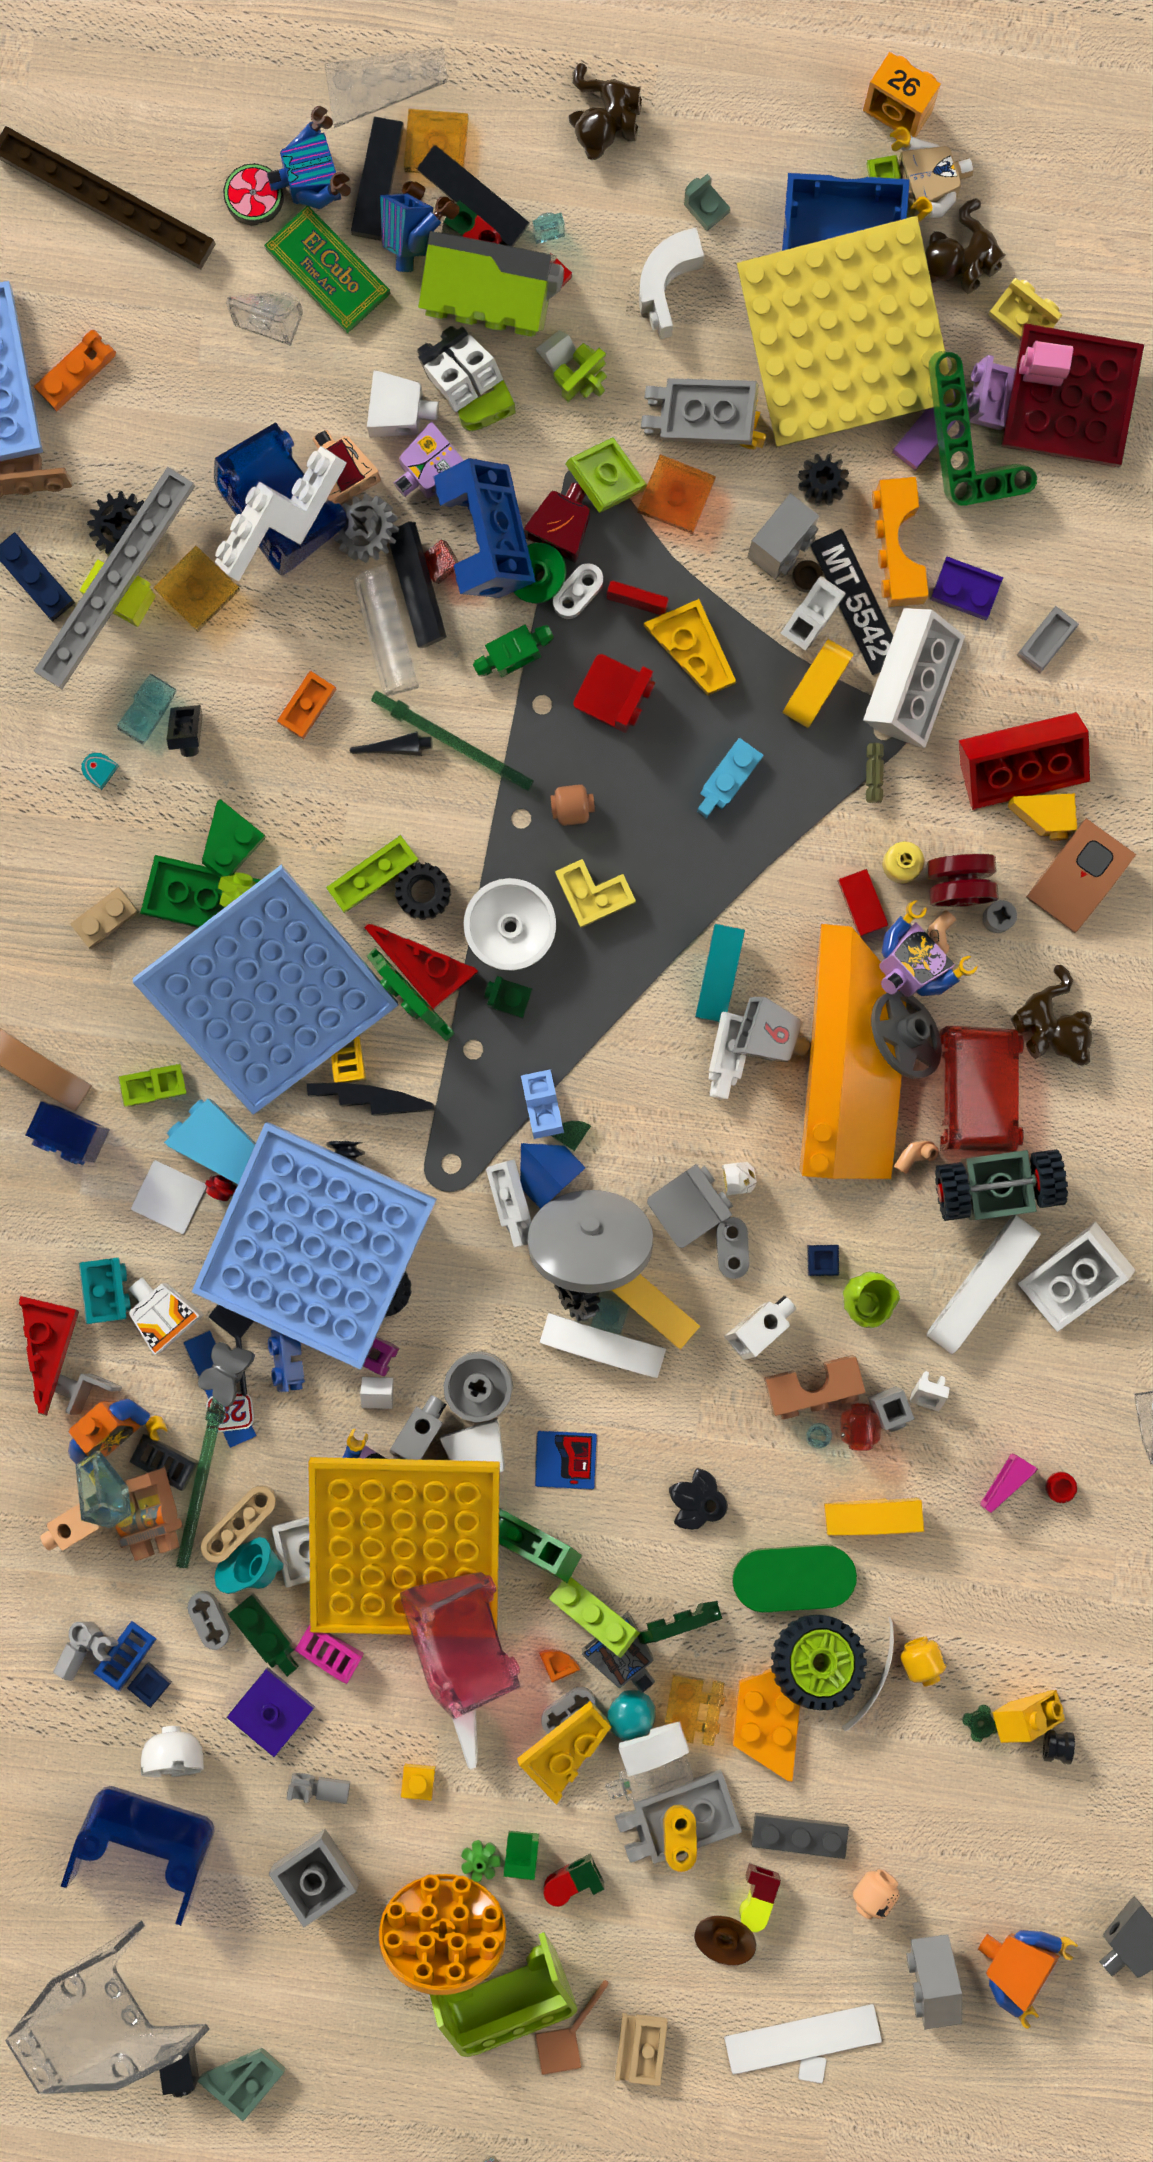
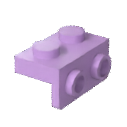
M987 355L979 363H976L972 370L971 381L974 382L973 391L967 399L970 423L1001 431L1006 426L1015 369L993 363L994 356Z

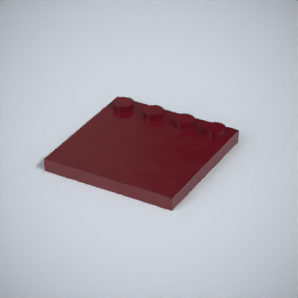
M1025 323L1022 328L1001 447L1119 468L1123 462L1144 344ZM1035 341L1073 346L1070 371L1061 386L1023 381L1024 374H1019L1022 355H1025L1027 347H1033Z

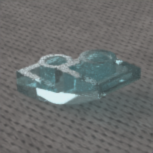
M150 673L133 696V704L117 724L118 730L144 745L167 710L176 693V689Z

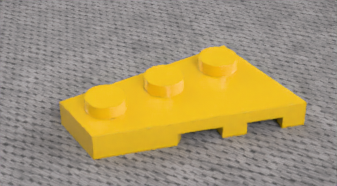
M700 599L644 622L643 626L707 696L736 684V679Z
M589 1701L517 1758L518 1764L557 1805L562 1798L564 1788L569 1782L572 1783L579 1774L578 1769L587 1757H591L611 1729L610 1722Z

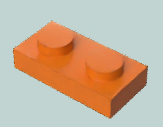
M309 671L278 718V724L304 740L337 690L336 687L312 671Z

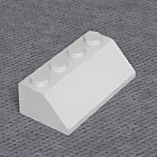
M903 608L863 721L882 734L925 748L965 636L933 610Z

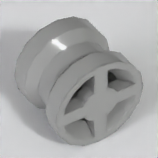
M995 901L983 913L982 920L984 926L993 933L1005 932L1017 920L1016 908L1008 901Z

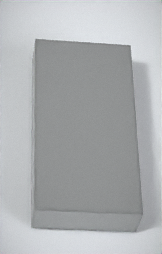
M1055 606L1018 652L1017 656L1041 673L1078 627L1079 623Z

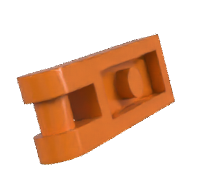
M96 330L89 331L83 337L81 343L33 386L56 412L110 363L116 355V351L109 344L105 345L101 341L102 337ZM92 350L97 353L93 360L87 356Z

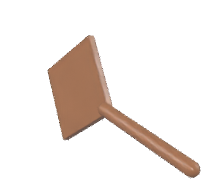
M604 1980L572 2027L535 2034L542 2075L581 2068L576 2031L609 1984L607 1980Z

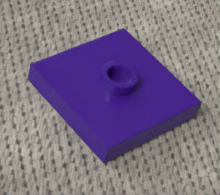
M267 1667L226 1718L270 1755L275 1757L315 1706Z

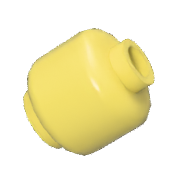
M903 841L894 844L888 849L883 857L882 866L884 873L890 880L895 883L904 884L911 882L920 875L924 868L925 860L923 852L917 845L912 842Z

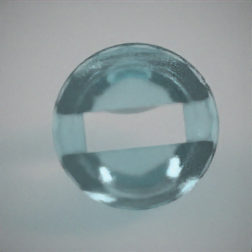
M823 1423L813 1424L806 1433L808 1444L815 1449L825 1448L832 1439L830 1428ZM811 1434L826 1437L825 1441L813 1439Z

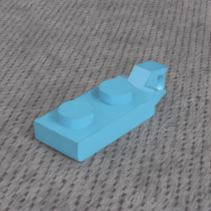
M738 738L703 786L700 794L705 799L697 812L707 819L716 806L720 809H723L726 805L728 806L764 755L741 738Z

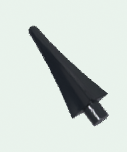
M418 731L377 743L354 746L349 751L352 754L386 753L422 756V750L433 749V741L431 736L421 737Z

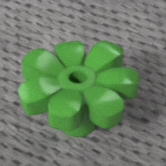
M477 1840L472 1843V1850L468 1847L464 1848L461 1857L466 1860L461 1865L463 1873L468 1874L472 1872L471 1878L475 1882H480L483 1875L489 1880L495 1876V1869L493 1867H499L501 1863L500 1857L493 1855L496 1850L495 1845L489 1842L483 1848L482 1842Z

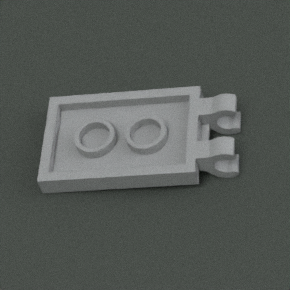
M668 378L667 387L646 386L644 398L648 400V405H662L661 417L643 415L641 429H644V434L646 435L661 433L660 438L663 442L751 445L759 385L757 381Z
M721 1770L634 1800V1811L615 1815L620 1832L636 1827L641 1840L624 1846L630 1863L650 1855L653 1864L666 1860L664 1856L663 1818L666 1811L674 1805H684L694 1814L696 1819L697 1848L742 1832ZM682 1818L678 1819L675 1823V1827L679 1829L683 1828L686 1824V1820ZM680 1851V1852L677 1853L676 1856H678V1855H680V1854H683V1853H686V1852H685V1851Z

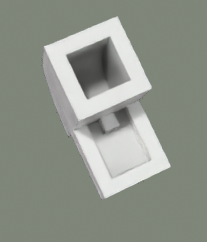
M820 576L803 603L795 610L781 634L806 651L825 627L846 593Z

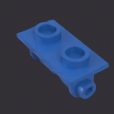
M271 1330V1337L268 1338V1349L270 1355L274 1356L275 1368H272L271 1371L273 1385L277 1386L278 1392H289L288 1385H290V1390L303 1389L302 1383H305L303 1361L291 1362V1356L302 1355L301 1343L282 1333Z

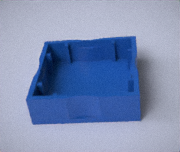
M788 173L782 251L906 219L910 179L876 177L844 179L832 175Z

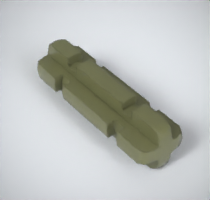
M870 743L867 746L866 757L869 760L866 762V786H869V788L866 790V801L868 803H881L883 800V789H881V786L883 785L884 760H881V758L884 756V745L881 743Z

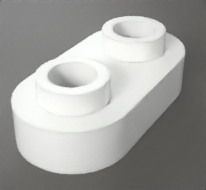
M590 563L582 564L564 582L560 591L553 597V607L558 616L564 619L577 617L599 593L603 586V574L600 568ZM587 577L592 578L594 583L586 586L582 582L583 579ZM565 600H571L574 603L573 607L569 609L565 608L562 604Z

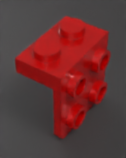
M598 654L574 699V708L626 733L630 725H636L642 713V709L639 706L643 698L649 699L656 682L652 681L654 671L642 666L639 672L604 654Z

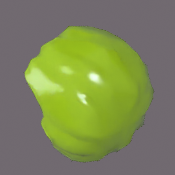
M869 1271L851 1278L843 1291L844 1309L857 1325L864 1328H874L882 1325L891 1317L894 1308L900 1300L899 1290L896 1288L895 1283L878 1272Z

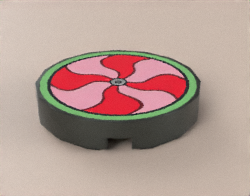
M257 163L244 164L234 169L226 179L223 188L224 201L230 214L240 223L250 226L259 225L258 223L265 221L267 223L273 220L281 211L284 201L283 188L271 191L266 172L272 170L267 166Z

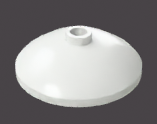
M505 878L485 885L472 897L465 912L464 933L469 947L482 962L499 970L515 971L535 964L547 953L555 937L556 918L551 902L538 887L524 880ZM508 922L516 924L517 927L514 932L510 933L505 930V925Z

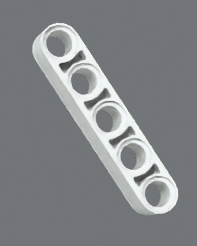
M1013 1215L927 1332V1337L950 1354L955 1353L1029 1253L1041 1233L1019 1216Z

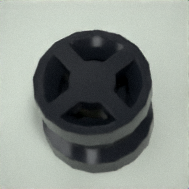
M1050 1729L1045 1733L1043 1740L1044 1761L1052 1762L1056 1759L1061 1760L1063 1764L1070 1765L1073 1761L1075 1750L1074 1734L1071 1732H1065L1063 1735L1057 1734L1054 1730Z

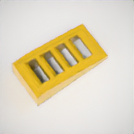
M360 1035L352 1040L354 1041V1047L342 1048L331 1056L334 1083L367 1080ZM355 1053V1059L339 1061V1055ZM357 1065L356 1071L341 1073L340 1067Z

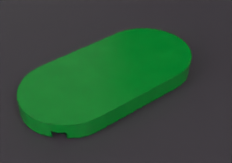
M829 1544L754 1549L739 1560L732 1575L733 1588L740 1602L747 1608L757 1612L837 1607L849 1599L857 1582L856 1568L851 1558L841 1549Z

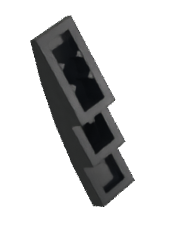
M339 1082L306 1083L307 1095L309 1097L339 1095V1105L342 1107L370 1104L371 1115L373 1116L435 1111L434 1104L390 1089Z

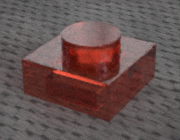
M442 539L424 553L430 577L437 584L455 571L454 564L459 562L448 542Z

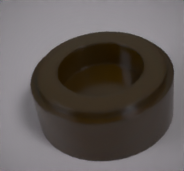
M801 561L793 570V585L799 591L809 593L820 576L823 577V571L814 561Z

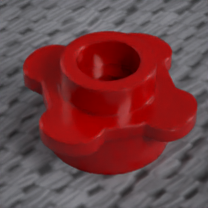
M222 1175L210 1176L209 1180L205 1182V1185L208 1186L206 1193L220 1201H229L230 1196H233L237 1188L233 1181Z

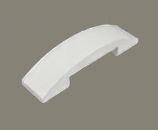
M548 1313L540 1340L542 1344L654 1378H658L666 1348L618 1335Z

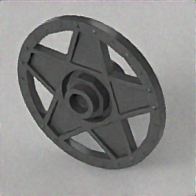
M897 991L895 994L886 993L879 997L872 1009L871 1026L880 1053L894 1070L905 1077L922 1079L931 1075L938 1068L942 1056L941 1038L933 1017L914 996L906 997L901 991ZM902 1001L910 1004L918 1012L910 1014ZM886 1003L889 1020L880 1021L882 1007ZM930 1035L932 1038L933 1047L927 1040ZM885 1042L894 1046L896 1058L890 1052ZM916 1059L928 1066L923 1071L913 1070Z

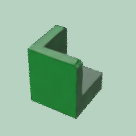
M519 1831L508 1832L503 1877L535 1880L539 1834Z

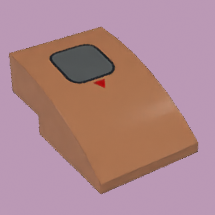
M1086 818L1080 823L1064 847L1060 849L1026 898L1076 933L1107 895L1136 854Z

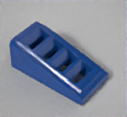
M131 1621L118 1638V1645L112 1646L107 1653L111 1660L101 1661L93 1673L120 1692L157 1638ZM131 1633L146 1642L143 1647H140L128 1638ZM124 1643L138 1653L135 1658L121 1649ZM116 1654L131 1663L127 1669L114 1660ZM109 1664L123 1674L120 1679L106 1670Z

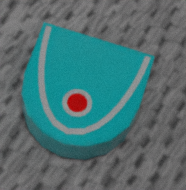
M91 753L84 758L81 770L88 781L102 790L119 768V765L102 753Z

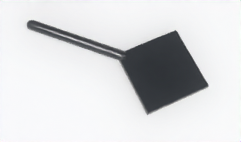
M217 1305L208 1317L235 1338L236 1348L242 1349L241 1338L254 1321L221 1305ZM245 1370L240 1380L242 1396L247 1395Z

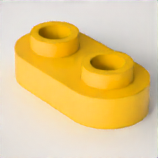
M674 1805L666 1811L663 1818L664 1856L668 1865L673 1870L685 1872L691 1869L697 1860L696 1819L688 1807ZM678 1819H685L686 1824L683 1828L675 1827ZM685 1851L687 1852L686 1858L682 1861L677 1860V1853Z

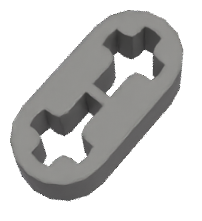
M208 1591L197 1592L188 1602V1613L204 1646L213 1650L220 1649L230 1638V1627L216 1597ZM199 1598L203 1602L209 1601L210 1606L207 1608V1613L210 1617L208 1619L202 1610L197 1611L195 1609V1606L199 1603ZM209 1622H212L215 1630L221 1629L223 1631L220 1637L221 1642H217L215 1638L210 1640L208 1637L212 1631Z
M576 1687L547 1706L541 1718L543 1729L549 1734L557 1727L556 1724H548L550 1713L553 1712L554 1715L558 1716L566 1711L567 1714L561 1718V1723H563L582 1708L578 1706L572 1711L570 1710V1707L576 1703V1695H579L581 1698L587 1696L589 1699L586 1701V1704L591 1701L595 1705L593 1692L586 1687Z

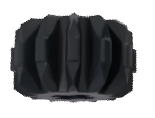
M831 453L827 454L825 460H822L819 454L814 456V462L806 460L803 465L805 470H800L798 478L802 480L798 485V489L800 491H807L804 496L805 501L810 500L812 497L816 498V507L820 506L823 499L828 506L833 504V498L841 500L844 495L842 490H847L849 482L845 480L848 477L849 471L847 469H840L843 464L842 459L837 460L835 463L831 462ZM821 476L827 477L826 484L820 483Z

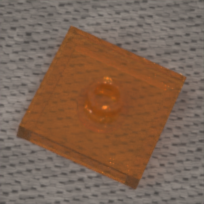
M660 454L637 513L694 534L716 476Z

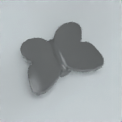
M218 1342L214 1345L211 1353L214 1364L212 1368L202 1372L199 1376L198 1385L203 1390H213V1397L221 1405L231 1407L236 1398V1383L241 1380L243 1371L254 1361L255 1354L240 1348L231 1350L228 1344Z

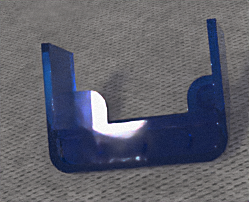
M114 1786L104 1787L94 1797L77 1835L60 1887L67 1888L78 1874L82 1860L95 1861L101 1858L107 1849L109 1841L169 1860L165 1871L166 1882L171 1888L185 1893L175 1924L181 1926L190 1911L214 1836V1825L204 1815Z

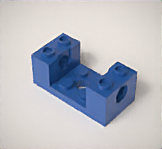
M468 458L433 476L440 506L454 507L458 505L468 507L474 522L476 540L480 552L454 564L456 582L460 594L501 598L534 583L535 577L509 465Z

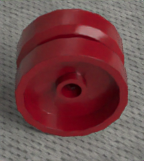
M960 854L939 857L927 862L928 878L937 882H943L929 889L930 905L936 907H967L990 903L999 899L998 884L984 879L997 872L996 856L992 854Z

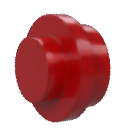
M1066 1472L1053 1473L1046 1481V1493L1050 1499L1057 1503H1067L1077 1493L1075 1479Z

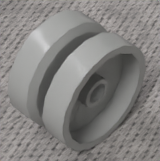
M484 1351L467 1353L457 1359L446 1374L443 1385L445 1400L450 1409L464 1420L472 1422L489 1421L501 1414L510 1401L513 1390L512 1374L506 1363L495 1354ZM482 1380L484 1382V1390L476 1391L473 1383Z

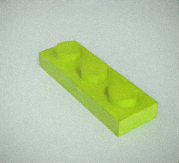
M400 835L326 888L345 914L395 879L401 872L406 871V867L409 865L412 867L419 860Z
M570 1577L568 1583L562 1581L549 1597V1600L620 1658L640 1634L639 1631L572 1577Z

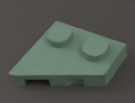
M260 2048L202 2073L197 2082L240 2120L244 2121L284 2074L286 2068L265 2049Z

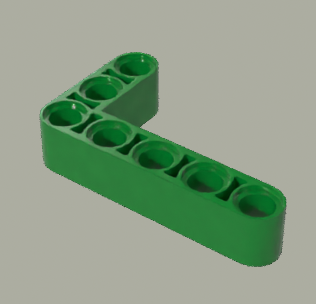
M939 351L935 353L929 361V375L943 487L947 499L958 505L967 506L1031 492L1037 484V475L1028 466L1011 464L975 471L962 360L953 352ZM948 357L951 360L952 368L947 374L943 375L940 372L939 364L944 358ZM953 389L956 395L955 401L951 405L946 406L943 396L947 390ZM956 420L959 423V431L955 436L950 437L947 433V427L952 421ZM960 451L963 455V462L959 467L953 468L951 458L956 452ZM1024 471L1026 480L1024 484L1017 487L1014 478L1018 472ZM994 476L996 487L993 491L987 493L984 488L985 482L988 478ZM964 482L967 486L966 494L961 498H956L955 488L958 484Z

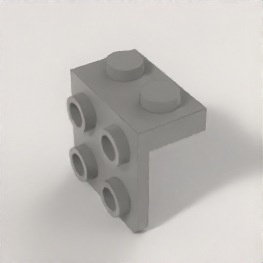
M695 1164L647 1199V1204L679 1248H684L718 1223L732 1216L729 1209L733 1205L723 1191L717 1194L711 1185L715 1179L705 1166L700 1169Z

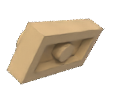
M117 887L70 923V925L86 946L92 949L138 914L139 911L122 889Z

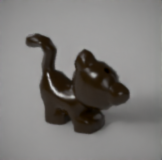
M579 63L573 71L572 83L582 93L600 92L605 109L592 107L585 112L575 111L569 115V123L575 128L576 137L580 145L585 149L587 158L596 160L613 144L618 130L622 129L623 138L627 141H636L638 134L636 117L640 115L642 107L641 86L628 85L616 79L585 81L584 75L587 67L585 64Z
M979 199L969 200L959 209L960 223L973 232L967 248L964 249L957 240L948 238L942 232L934 231L930 235V245L926 248L925 255L931 283L948 281L962 274V289L967 294H970L980 286L979 277L984 273L991 277L1002 268L1000 260L1006 254L998 246L992 232L985 229L978 220L970 215L973 211L980 209L981 202Z
M1056 965L1054 973L1060 978L1061 983L1032 994L1024 1006L1018 1009L1016 1014L1011 1017V1021L1020 1034L1031 1030L1033 1036L1026 1043V1047L1034 1059L1043 1056L1050 1043L1057 1055L1070 1058L1073 1063L1084 1066L1090 1063L1089 1048L1092 1042V1032L1090 1030L1092 1016L1089 1012L1077 1011L1073 1015H1064L1058 1019L1054 1017L1052 998L1069 993L1073 984L1069 971L1063 965Z

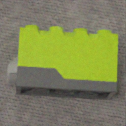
M430 231L418 308L425 309V315L443 319L447 318L448 314L456 315V322L470 325L477 324V320L486 321V328L503 331L506 330L507 325L515 327L516 334L532 337L536 335V332L544 330L548 302L551 297L561 290L564 268L562 265L555 264L557 255Z

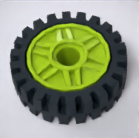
M826 1615L803 1616L796 1621L790 1622L788 1627L782 1629L779 1633L780 1638L775 1640L773 1645L775 1651L771 1653V1659L773 1660L771 1669L772 1673L776 1676L774 1678L776 1684L781 1688L780 1691L792 1702L812 1710H832L834 1707L845 1705V1701H850L855 1696L854 1692L860 1690L862 1686L860 1681L865 1679L866 1672L863 1671L864 1666H867V1659L863 1656L865 1648L860 1644L859 1641L861 1639L858 1634L854 1633L853 1629L848 1624L843 1623V1621ZM821 1654L824 1658V1665L817 1671L814 1668L813 1661L816 1655Z

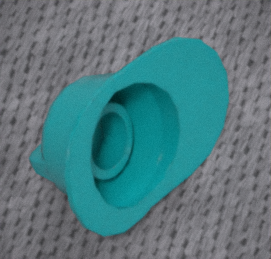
M258 1537L238 1546L227 1559L219 1562L214 1577L215 1584L220 1592L226 1594L236 1593L246 1588H265L273 1581L276 1573L284 1568V1564L278 1559L275 1552L271 1550L267 1539Z

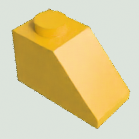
M1075 793L1013 797L1008 802V808L1039 836H1050L1051 841L1069 839L1068 835L1073 834L1077 830Z

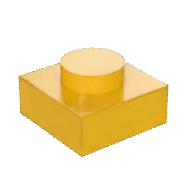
M405 1763L401 1798L432 1801L436 1766Z

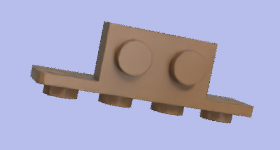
M39 453L0 461V497L9 494L29 495L36 491L46 490L58 492L64 488L72 487V480L65 468L42 470V458Z

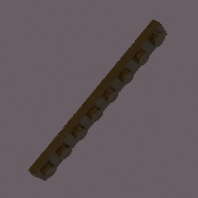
M7 126L4 127L0 134V160L200 270L204 266L216 245L213 238Z

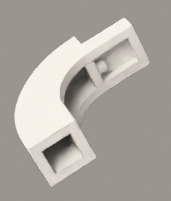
M697 228L678 232L663 240L649 255L642 270L639 291L641 314L649 312L652 330H658L660 340L672 337L673 330L664 293L666 287L678 275L703 268L704 253Z

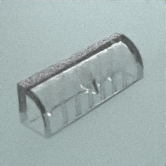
M383 565L365 571L354 579V585L384 697L417 689L419 685L387 566Z

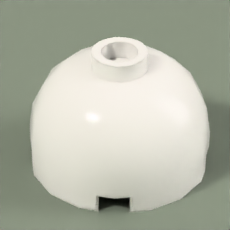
M180 1726L162 1727V1733L152 1736L145 1743L142 1750L141 1776L156 1778L161 1777V1774H171V1777L200 1773L201 1770H204L203 1752L198 1739L190 1733L181 1732Z

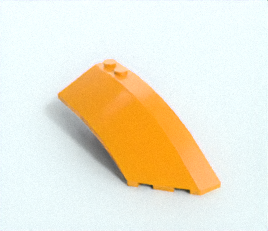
M821 924L809 1075L799 1170L801 1175L806 1177L891 1179L902 1075L894 1070L880 1053L871 1026L873 1006L879 997L887 993L881 985V981L886 975L880 969L879 964L881 961L852 926ZM886 1003L882 1007L880 1021L889 1020ZM885 1042L890 1052L896 1058L894 1046Z

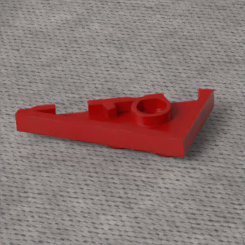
M368 924L364 927L433 1010L478 973V970L473 966L431 950V948L403 938L382 927Z
M20 1296L19 1305L22 1307L25 1326H23L24 1336L27 1338L26 1350L29 1369L33 1376L35 1391H33L34 1401L38 1407V1414L47 1416L79 1311L74 1308Z

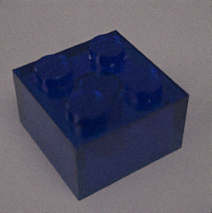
M41 1101L25 1136L34 1139L32 1142L33 1146L47 1152L52 1151L56 1153L59 1150L62 1152L60 1158L74 1164L84 1165L85 1161L95 1163L110 1129L56 1104Z

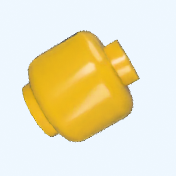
M926 1636L907 1642L904 1645L905 1650L901 1653L900 1657L908 1678L914 1683L922 1682L924 1687L938 1683L941 1680L939 1675L947 1667L939 1644L934 1640H928Z

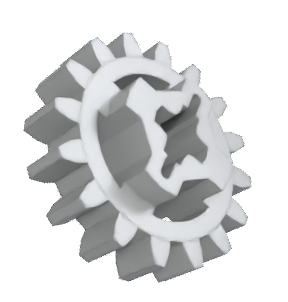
M364 494L363 500L354 496L353 505L350 506L344 503L345 513H337L336 515L341 521L340 524L333 525V529L340 534L336 535L334 540L341 544L339 549L355 561L359 558L367 563L369 555L373 559L378 560V552L383 551L387 554L389 552L386 546L388 542L394 544L396 542L391 535L399 531V528L392 524L398 517L391 512L393 508L378 496L372 498L368 494Z

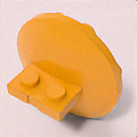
M454 1874L426 1875L407 1884L387 1904L379 1927L381 1954L391 1973L400 1982L416 1991L432 1995L460 1993L481 1983L498 1965L506 1943L505 1917L496 1898L478 1882L466 1876ZM439 1879H453V1881H440Z

